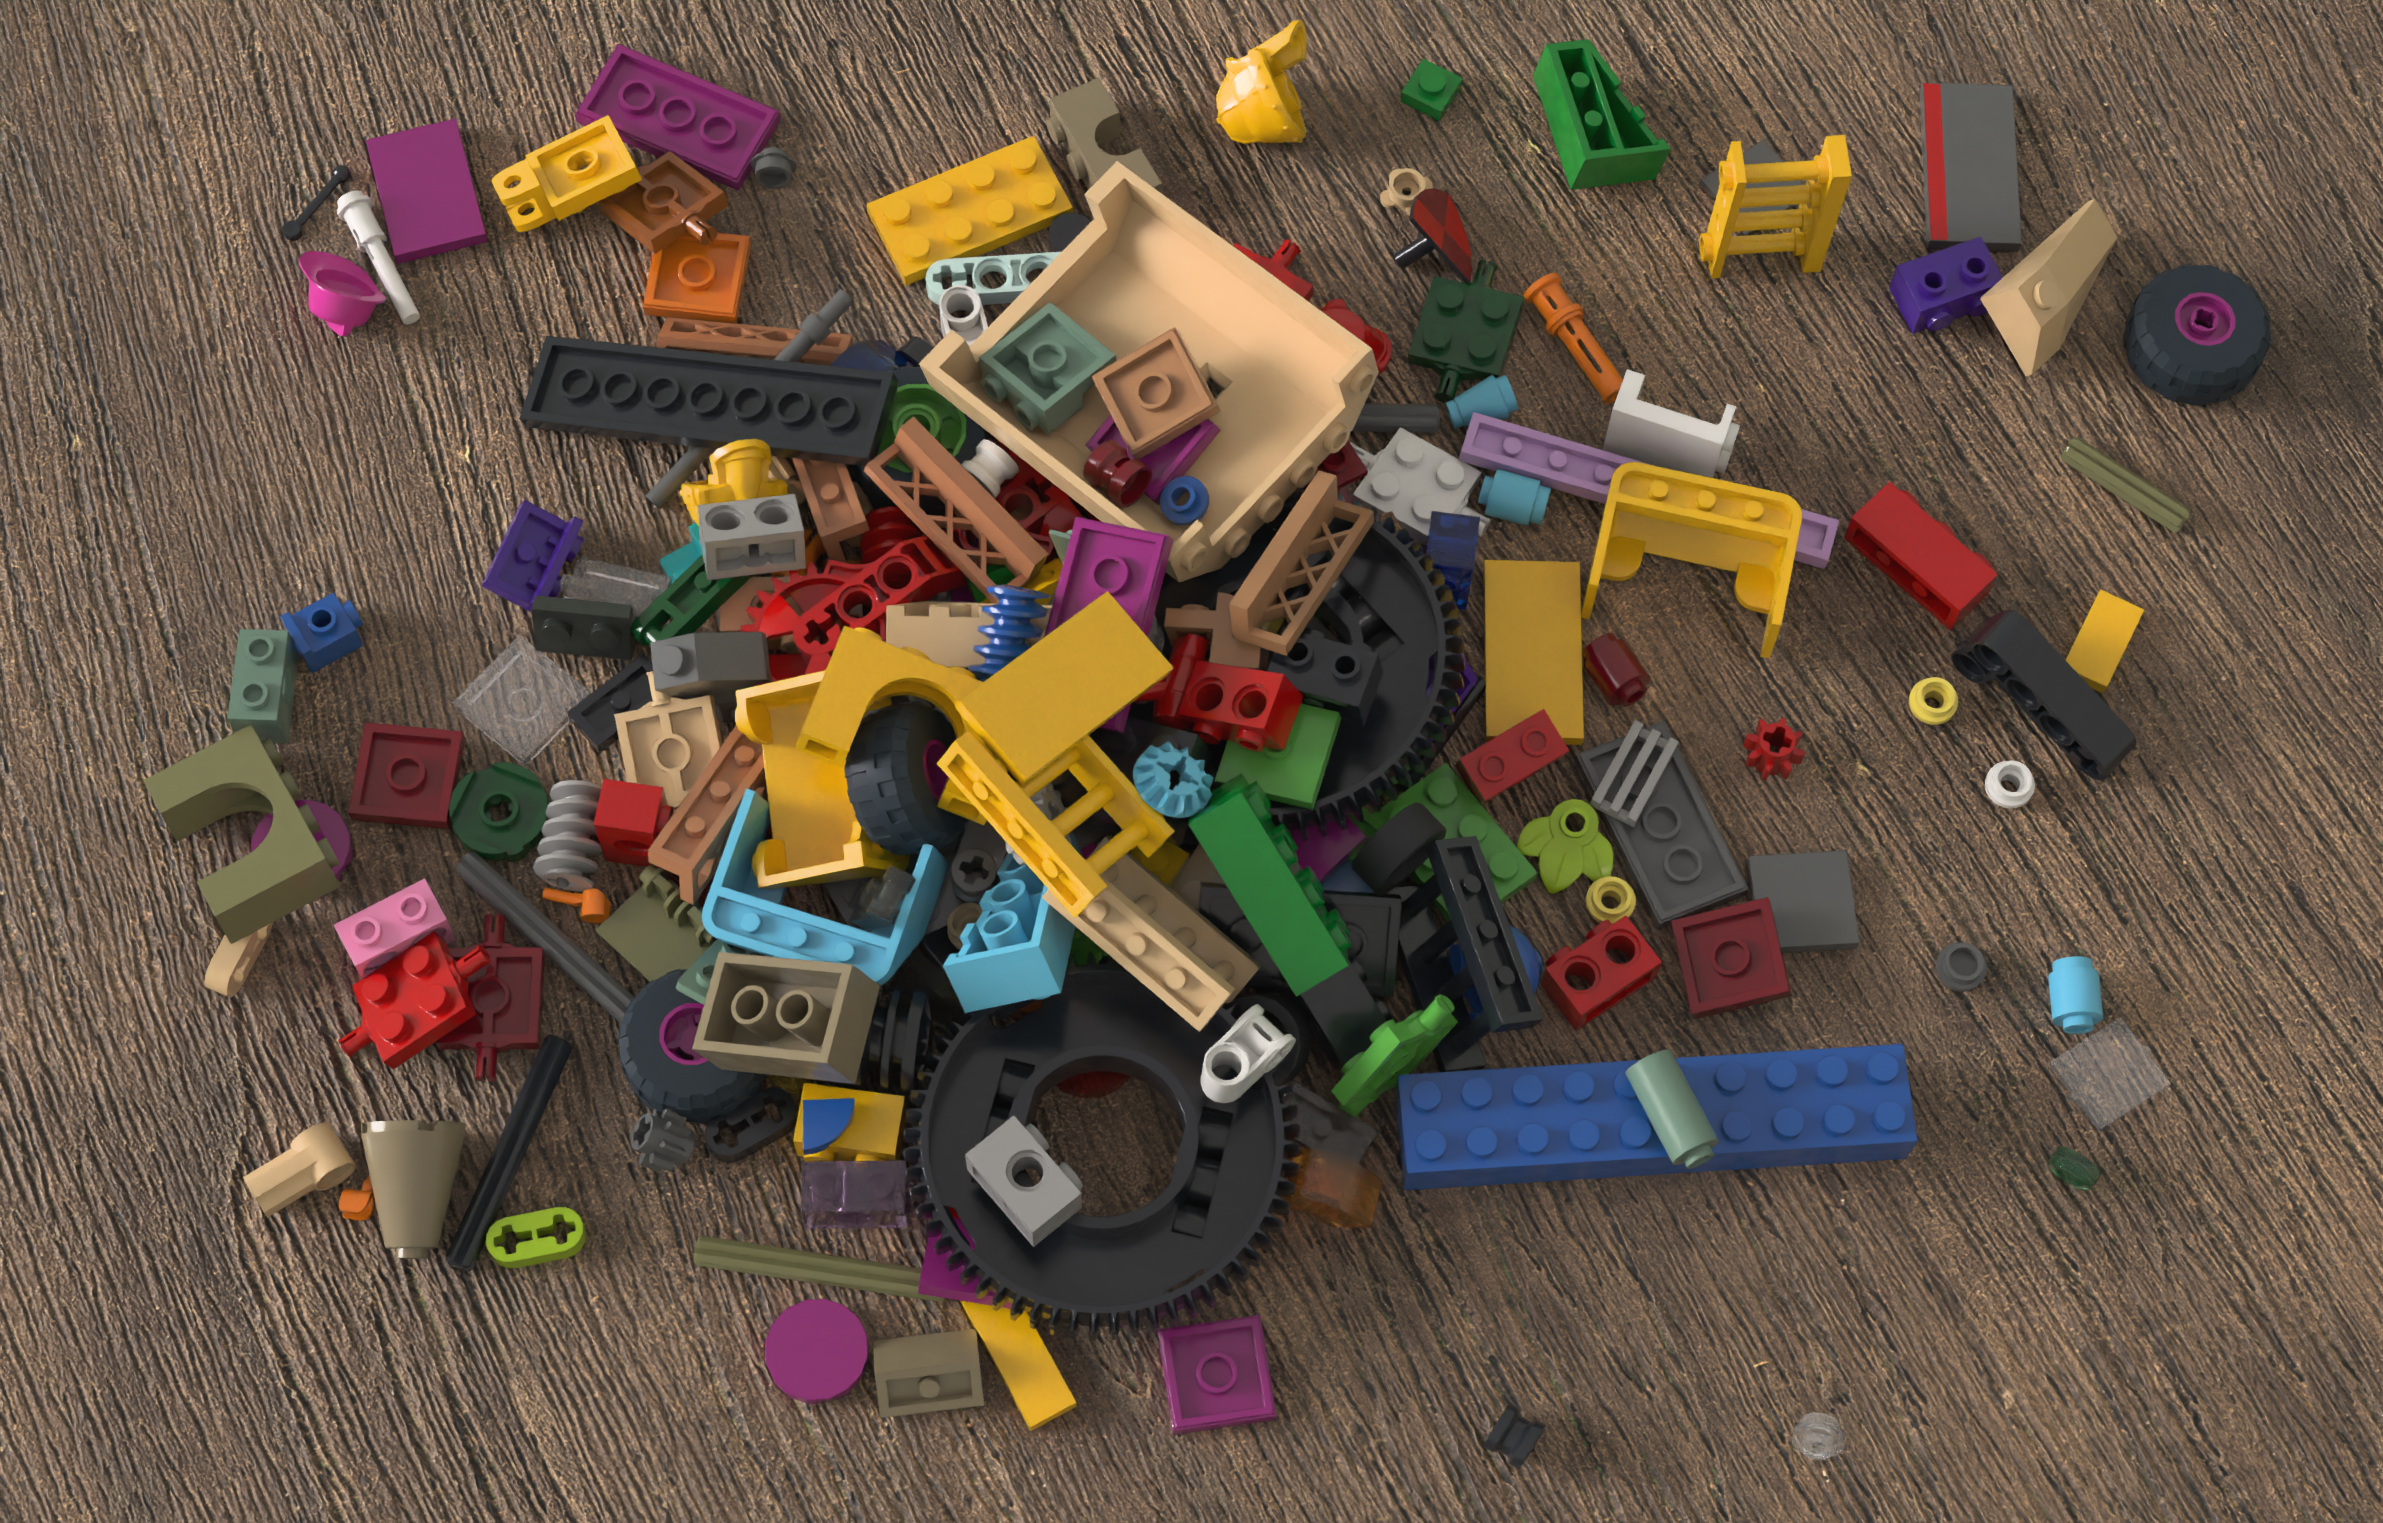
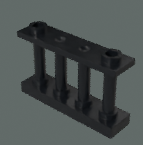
M1477 836L1435 840L1426 848L1434 874L1422 885L1396 887L1385 893L1398 894L1402 898L1398 955L1418 1010L1425 1011L1437 995L1446 996L1454 1005V1011L1451 1014L1458 1023L1432 1050L1440 1072L1469 1071L1484 1068L1487 1064L1478 1042L1489 1032L1497 1033L1533 1028L1543 1020ZM1442 894L1451 919L1438 930L1429 905ZM1458 940L1467 965L1454 975L1446 949ZM1475 985L1484 1011L1471 1021L1462 995Z

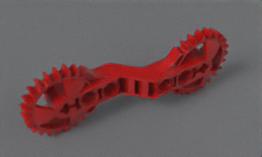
M996 439L997 446L1002 448L1015 461L1019 471L1012 479L1003 481L1000 485V488H1002L1001 492L995 500L1009 514L1019 507H1026L1032 510V513L1027 518L1016 521L1048 553L1044 563H1049L1053 561L1057 552L1049 536L1050 529L1063 533L1072 530L1075 517L1083 518L1077 510L1078 508L1087 519L1100 520L1056 485L1051 486V481ZM953 529V542L960 549L979 551L978 548L971 546V542L976 536L970 530ZM924 535L900 542L876 561L868 564H849L829 560L824 572L818 574L814 563L809 562L807 575L800 577L796 570H789L790 581L786 584L775 576L772 577L771 581L775 592L771 595L761 590L757 591L756 594L763 606L762 608L747 607L746 612L755 624L742 625L740 630L741 632L766 633L767 640L793 634L800 653L768 655L771 681L756 684L755 686L826 670L841 634L838 623L836 625L834 623L838 619L843 627L869 629L877 633L882 638V641L886 642L887 605L927 601L938 593L967 586L966 576ZM905 575L911 578L910 583L902 589L888 587L889 582L896 576ZM790 596L803 613L800 617L785 601ZM859 604H867L872 607L871 611L862 618H852L849 616L850 610ZM820 635L823 639H828L829 641L821 645L818 641H813V639Z

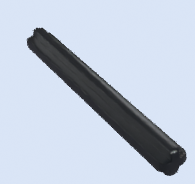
M548 1035L540 1047L446 1254V1261L456 1269L469 1272L476 1264L485 1244L489 1228L495 1222L572 1051L570 1043L563 1038Z

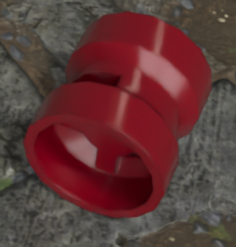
M1107 440L1100 444L1089 456L1084 465L1083 477L1097 489L1105 488L1108 497L1120 507L1125 508L1134 504L1147 490L1152 478V469L1139 459L1128 458L1127 450L1116 441Z

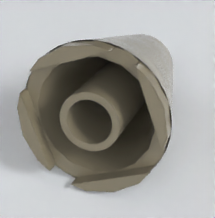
M388 1120L361 1124V1137L384 1245L386 1249H396V1259H427V1249L438 1248L466 1135V1123L436 1120L435 1127L434 1123H422L420 1120Z

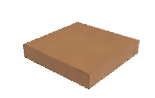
M1176 327L1091 376L1131 455L1135 459H1141L1221 411L1181 333Z

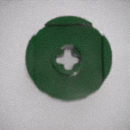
M514 763L491 764L492 768L483 769L477 774L474 770L457 784L450 799V818L456 837L469 852H475L486 860L517 862L525 858L529 850L533 849L543 838L541 830L545 821L549 820L546 815V808L550 802L540 781L531 771ZM502 802H508V809L511 815L499 822L493 821L492 814L488 812V809L491 806L499 808Z

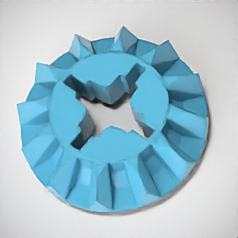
M1169 741L1160 747L1150 745L1137 759L1133 769L1134 784L1141 798L1157 812L1176 818L1193 816L1206 806L1212 796L1210 787L1214 777L1205 773V760H1194L1189 756L1188 747L1177 750L1174 749ZM1172 770H1176L1180 774V783L1178 786L1175 785L1173 790H1170L1169 773Z

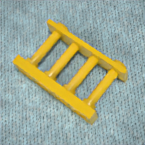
M1845 135L1826 136L1821 154L1815 155L1814 160L1744 164L1741 141L1731 142L1726 161H1720L1719 163L1720 185L1707 233H1701L1699 240L1700 257L1702 261L1709 262L1711 279L1720 278L1726 255L1792 251L1793 256H1800L1802 273L1821 272L1852 178ZM1807 180L1806 185L1746 188L1747 183ZM1800 204L1798 209L1739 213L1740 208ZM1792 228L1791 233L1732 236L1733 232Z
M969 730L952 743L937 763L1074 918L1085 911L1108 887L1100 877L1103 872L1135 846H1138L1146 857L1150 858L1175 832L1165 821L1163 814L1151 808L1141 798L1135 786L1089 735L1022 786L1019 782H1015L996 761L998 757L986 743H980ZM1068 769L1088 792L1051 821L1030 798ZM1103 807L1120 826L1122 831L1089 858L1084 859L1067 841L1065 836Z

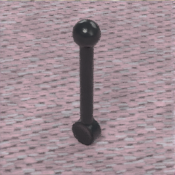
M346 165L336 166L333 170L332 179L295 221H287L283 225L282 231L287 240L296 241L301 238L303 232L301 227L340 183H345L350 179L351 171Z

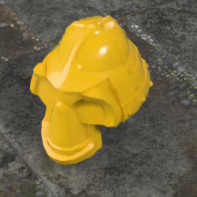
M1293 20L1283 31L1249 50L1246 56L1239 59L1233 57L1226 58L1225 66L1228 68V72L1216 95L1217 122L1225 129L1231 140L1243 144L1256 142L1275 144L1283 142L1301 143L1305 138L1307 131L1300 111L1302 110L1301 101L1292 81L1284 72L1306 59L1307 36L1303 21Z
M744 439L731 442L717 449L709 457L713 474H708V480L683 483L679 492L692 520L699 526L697 505L787 495L788 485L786 481L779 478H768L769 466L772 460L770 446L759 439Z

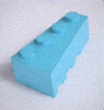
M1070 832L1071 845L1083 857L1073 832ZM1007 854L997 871L1000 878L999 884L991 890H986L979 902L983 911L977 922L967 923L960 935L963 944L959 953L949 954L943 965L965 1013L1030 999L1041 1000L1051 995L1059 994L1062 991L1075 925L1042 898L1048 888L1027 864L1019 865L1014 859L1013 854Z

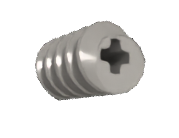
M568 780L554 784L551 788L550 797L553 802L549 803L546 808V815L549 820L545 821L541 831L544 839H541L537 848L540 857L535 860L533 865L535 874L550 885L576 892H583L586 889L594 888L595 884L593 881L583 877L582 873H596L599 867L596 862L586 858V855H599L602 852L600 844L590 840V837H597L593 824L602 786L584 780Z

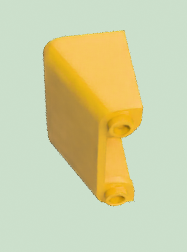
M826 670L736 691V725L739 731L746 735L749 740L762 744L773 839L761 841L752 857V869L757 878L758 888L772 890L883 876L905 871L909 864L910 855L897 856L881 848L879 844L871 841L866 835L867 833L864 828L860 826L847 792L848 785L844 770L846 759L842 768L794 749ZM891 698L883 699L873 705L863 717L870 711L892 705Z

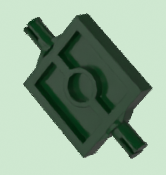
M1486 260L1478 262V268L1472 283L1466 284L1436 276L1433 278L1408 353L1409 364L1430 368L1442 375L1437 392L1435 393V398L1440 402L1444 401L1445 395L1446 402L1453 400L1460 380L1477 379L1483 381L1491 375L1495 378L1502 376L1524 307V296L1497 291L1491 287L1494 274L1498 268L1492 261H1489L1487 269Z

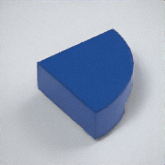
M854 1098L803 1100L804 1155L818 1153L830 1147V1144L835 1142L845 1132L854 1117Z

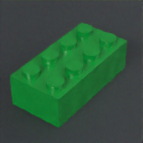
M1241 773L1212 790V796L1206 806L1199 813L1189 817L1188 825L1297 997L1349 966L1347 949L1352 946L1348 938L1351 935L1349 928L1336 908L1330 912L1327 911L1324 906L1325 900L1322 896L1324 889L1311 867L1308 866L1302 870L1297 862L1299 859L1295 853L1298 847L1283 823L1275 827L1271 821L1272 815L1269 808L1272 806L1259 783L1255 781L1249 785Z

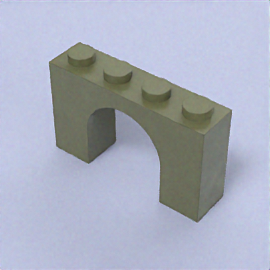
M252 725L143 780L176 841L234 813L259 811L273 816L272 826L268 835L254 851L197 881L215 918L231 944L341 887L331 869L340 864L326 837L316 842L312 834L321 829L307 804L297 808L294 801L302 797L296 783L289 771L279 775L276 767L284 764L272 740L268 738L261 742Z

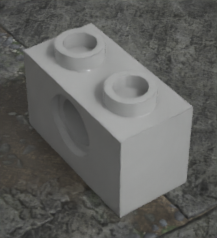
M1013 1116L965 1154L966 1166L970 1174L1034 1247L1082 1208V1193L1079 1190L1083 1187V1184L1068 1164L1063 1162L1058 1166L1046 1153V1150L1050 1148L1049 1144L1034 1125L1030 1123L1024 1127ZM1033 1169L1041 1174L1042 1179L1035 1186L1022 1187L1014 1181V1177L1021 1170Z

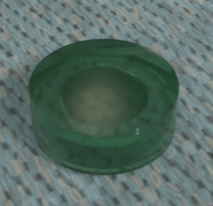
M2058 1146L2048 1161L2050 1170L2069 1185L2083 1191L2092 1190L2102 1175L2100 1169L2094 1163L2067 1147Z

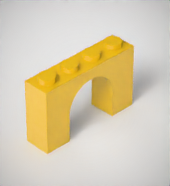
M844 626L794 749L842 768L865 713L879 701L898 695L915 696L931 702L948 717L954 728L956 739L969 730L983 744L984 741L955 708L961 698L983 682L977 680L972 672L962 667L950 666L947 668L930 661L929 657L918 649L912 647L898 648L882 641V638L877 633L869 629H852ZM997 758L996 761L999 763V765H1000L1006 772H1008V769H1007V768L1003 765V763ZM948 777L937 807L985 825L987 819Z

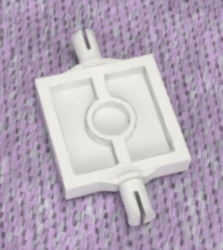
M1401 427L1386 448L1379 451L1375 456L1356 446L1353 442L1350 443L1368 470V474L1353 493L1352 500L1359 499L1362 507L1369 510L1375 507L1379 512L1380 521L1391 516L1396 530L1406 528L1411 538L1419 540L1420 543L1432 550L1442 535L1457 523L1475 532L1480 537L1483 536L1491 519L1467 507L1468 498L1480 481L1481 471L1459 461L1454 456Z

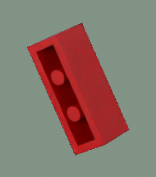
M1890 481L1852 516L1844 536L1845 540L1950 631L1989 594L1998 575L1983 555L1970 551L1956 538L1955 533L1947 524L1934 520L1920 507L1919 502L1911 493L1898 489Z

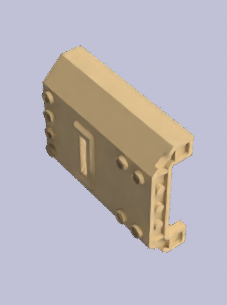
M1116 161L1084 194L1094 217L1089 225L970 346H968L964 338L951 330L919 365L931 388L1100 521L1165 534L1173 538L1165 572L1176 581L1182 582L1221 569L1231 557L1236 558L1241 555L1248 547L1251 536L1264 523L1273 521L1279 515L1286 499L1297 488L1306 486L1313 479L1317 467L1330 453L1338 452L1346 444L1379 371L1371 347ZM1049 302L1116 355L1117 361L1176 327L1181 333L1205 381L1207 382L1209 379H1212L1224 388L1215 398L1221 411L1209 418L1221 431L1184 474V476L1198 479L1208 490L1209 506L1204 517L1190 525L1175 524L1164 515L1161 505L1158 506L1145 494L1134 504L1122 508L1108 497L1105 488L1097 489L1084 479V465L1092 454V451L1085 444L1110 415L1096 385L1082 394L1084 407L1050 434H1046L1038 426L1029 430L1015 416L1013 405L1005 399L1000 403H996L985 393L981 386L983 378L979 357ZM1189 492L1183 493L1178 498L1177 506H1183L1189 501Z

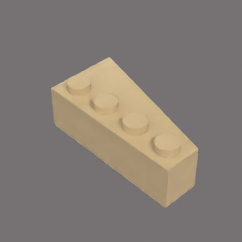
M919 601L887 605L886 643L898 648L912 647L924 652L930 661L947 668L958 666L968 667L969 669V665L985 663V658L973 651L974 645L989 644L990 641L989 638L977 631L978 626L994 624V619L982 612L983 606L997 605L998 603ZM1042 605L1047 609L1045 617L1030 620L1043 629L1041 637L1026 639L1032 645H1035L1044 638L1052 605Z

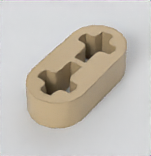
M273 923L233 944L224 935L207 968L204 982L205 987L230 998L235 996L245 982L266 943Z

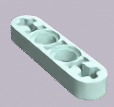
M1061 252L953 258L936 261L926 272L928 297L933 303L939 305L942 293L947 290L942 288L943 277H951L952 286H967L966 275L972 274L973 289L978 293L982 305L1012 303L1031 284L1027 280L1029 272L1038 268L1046 269ZM994 271L1003 274L1006 277V282L999 288L991 289L985 287L980 282V279L986 273Z

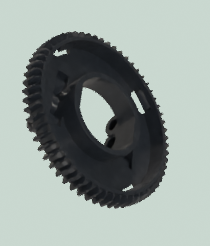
M1305 487L1300 488L1298 496H1289L1286 499L1281 512L1273 521L1286 520L1306 490ZM1339 493L1338 500L1345 502L1343 495ZM1356 499L1352 503L1353 505L1362 507V503L1359 501V499ZM1375 507L1370 509L1374 511V523L1321 602L1316 613L1326 627L1329 625L1332 627L1344 644L1347 641H1358L1370 646L1378 653L1383 676L1365 725L1361 726L1343 720L1340 721L1313 810L1269 800L1272 806L1269 808L1272 815L1270 819L1275 827L1283 823L1289 832L1298 830L1303 841H1308L1309 828L1317 826L1318 831L1323 837L1327 836V823L1334 820L1342 831L1345 830V816L1350 813L1360 822L1365 821L1362 807L1367 804L1377 812L1382 811L1378 797L1384 793L1388 798L1394 801L1397 800L1398 797L1394 784L1397 782L1410 788L1412 781L1408 771L1412 769L1423 774L1426 769L1420 756L1424 755L1431 758L1437 756L1436 747L1431 742V739L1442 742L1446 741V732L1439 723L1444 725L1454 724V716L1449 708L1459 707L1460 699L1457 692L1453 690L1464 688L1463 677L1458 673L1466 670L1464 658L1462 655H1459L1465 652L1464 640H1462V637H1459L1463 634V629L1459 619H1456L1459 617L1457 605L1451 601L1453 600L1449 585H1443L1445 584L1443 573L1440 569H1435L1434 560L1431 555H1423V548L1419 540L1410 542L1409 532L1406 528L1396 531L1395 523L1391 516L1380 522L1379 512ZM1334 517L1328 528L1331 534L1351 529L1355 523ZM1264 523L1251 536L1246 550L1236 558L1231 557L1221 569L1182 582L1176 581L1165 572L1148 639L1167 661L1170 659L1173 646L1170 644L1164 627L1166 608L1181 609L1182 606L1187 604H1197L1205 606L1209 610H1216L1218 592L1235 596L1278 530L1274 531L1268 523ZM1326 550L1309 555L1306 561L1310 568L1328 563L1333 557L1330 551ZM1308 584L1302 585L1303 595L1308 596L1311 591ZM1434 656V673L1431 693L1428 699L1426 689L1429 678V658ZM1154 701L1132 702L1128 716L1153 722ZM1220 740L1219 744L1205 742L1213 752L1206 773L1214 777L1210 792L1218 788L1215 778L1227 744L1226 740Z
M1090 951L1087 955L1086 965L1077 966L1073 954L1070 953L1061 993L1043 999L1041 1009L1022 1017L1007 1028H1001L993 1024L992 1016L997 1013L1002 1021L1017 1010L1037 1000L1030 999L982 1009L977 1013L974 1011L965 1013L962 1007L961 1015L965 1025L961 1026L953 1021H949L947 1025L948 1032L953 1040L951 1041L939 1036L936 1038V1048L942 1056L927 1053L925 1058L926 1066L933 1073L918 1071L917 1083L926 1090H911V1102L921 1108L907 1109L906 1112L907 1122L918 1126L907 1128L904 1131L905 1142L916 1145L904 1149V1159L906 1162L917 1164L906 1168V1178L910 1182H922L910 1188L909 1192L911 1201L926 1200V1202L916 1207L917 1219L933 1218L923 1228L926 1238L936 1237L940 1234L942 1236L934 1243L936 1255L944 1254L951 1250L952 1254L946 1260L948 1271L958 1269L963 1265L965 1269L960 1274V1283L965 1286L977 1279L979 1283L975 1288V1295L979 1300L988 1295L990 1291L995 1293L992 1300L993 1310L998 1311L1006 1302L1011 1303L1010 1317L1013 1321H1016L1024 1310L1030 1312L1029 1320L1030 1328L1032 1329L1036 1328L1041 1322L1042 1317L1049 1319L1050 1334L1055 1335L1061 1322L1069 1324L1070 1338L1072 1339L1076 1338L1080 1326H1089L1091 1340L1096 1341L1100 1327H1109L1112 1340H1117L1120 1326L1128 1325L1133 1338H1138L1140 1323L1147 1321L1153 1333L1156 1334L1159 1333L1160 1317L1166 1316L1174 1327L1179 1325L1178 1311L1183 1308L1193 1319L1198 1317L1196 1301L1200 1299L1212 1309L1216 1305L1213 1290L1218 1288L1220 1292L1228 1297L1232 1294V1284L1228 1279L1231 1275L1243 1283L1247 1280V1270L1242 1265L1244 1262L1257 1268L1260 1266L1261 1256L1257 1253L1255 1247L1267 1251L1272 1249L1273 1241L1265 1231L1281 1233L1282 1221L1273 1214H1289L1291 1205L1280 1196L1295 1195V1183L1285 1178L1297 1177L1299 1175V1164L1287 1160L1300 1157L1301 1154L1300 1144L1287 1141L1300 1137V1125L1288 1122L1297 1117L1298 1107L1296 1104H1282L1293 1098L1294 1092L1291 1085L1277 1086L1286 1079L1287 1072L1285 1067L1273 1068L1263 1074L1258 1079L1263 1078V1089L1255 1090L1249 1088L1240 1098L1233 1102H1215L1208 1098L1202 1090L1200 1081L1205 1054L1239 1019L1241 1015L1240 1003L1235 1004L1228 1010L1223 1008V1004L1209 1023L1199 1032L1123 966L1117 965L1116 961L1109 954L1105 964H1096L1094 954ZM1226 1065L1217 1066L1212 1070L1215 1076L1223 1080H1231L1238 1076L1235 1069ZM1097 1071L1123 1073L1144 1081L1161 1093L1177 1114L1183 1129V1137L1170 1185L1156 1199L1135 1211L1109 1217H1094L1075 1213L1033 1247L967 1170L966 1153L1013 1116L1024 1127L1030 1123L1034 1124L1037 1115V1103L1040 1098L1051 1088L1070 1077ZM1026 1169L1021 1170L1014 1177V1181L1022 1187L1035 1186ZM948 1207L955 1208L964 1228L975 1242L974 1251L969 1247L970 1243L959 1229ZM1207 1270V1272L1190 1283L1165 1294L1166 1290L1186 1281L1199 1271Z

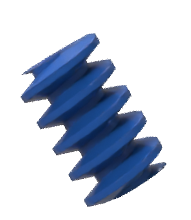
M1006 584L987 586L986 592L997 598L999 603L997 605L983 606L982 612L994 619V624L978 626L977 631L989 638L990 641L989 644L974 645L973 651L984 657L985 663L969 665L968 670L980 677V681L984 682L1031 648L1033 645L1026 641V639L1041 637L1043 629L1030 620L1047 615V609L1035 602V599L1049 598L1051 595Z

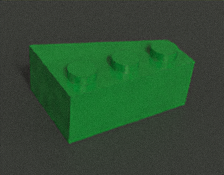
M1586 39L1546 44L1533 73V78L1570 190L1655 180L1671 148L1663 138L1657 140L1645 124L1644 119L1646 115L1638 105L1633 107L1619 89L1621 81L1592 42Z

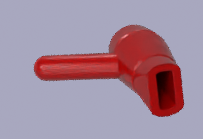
M1187 634L1176 639L1168 661L1173 666V670L1164 679L1133 701H1154L1152 718L1154 723L1183 731L1191 729L1177 715L1197 660L1205 661L1209 642L1207 639L1195 634Z

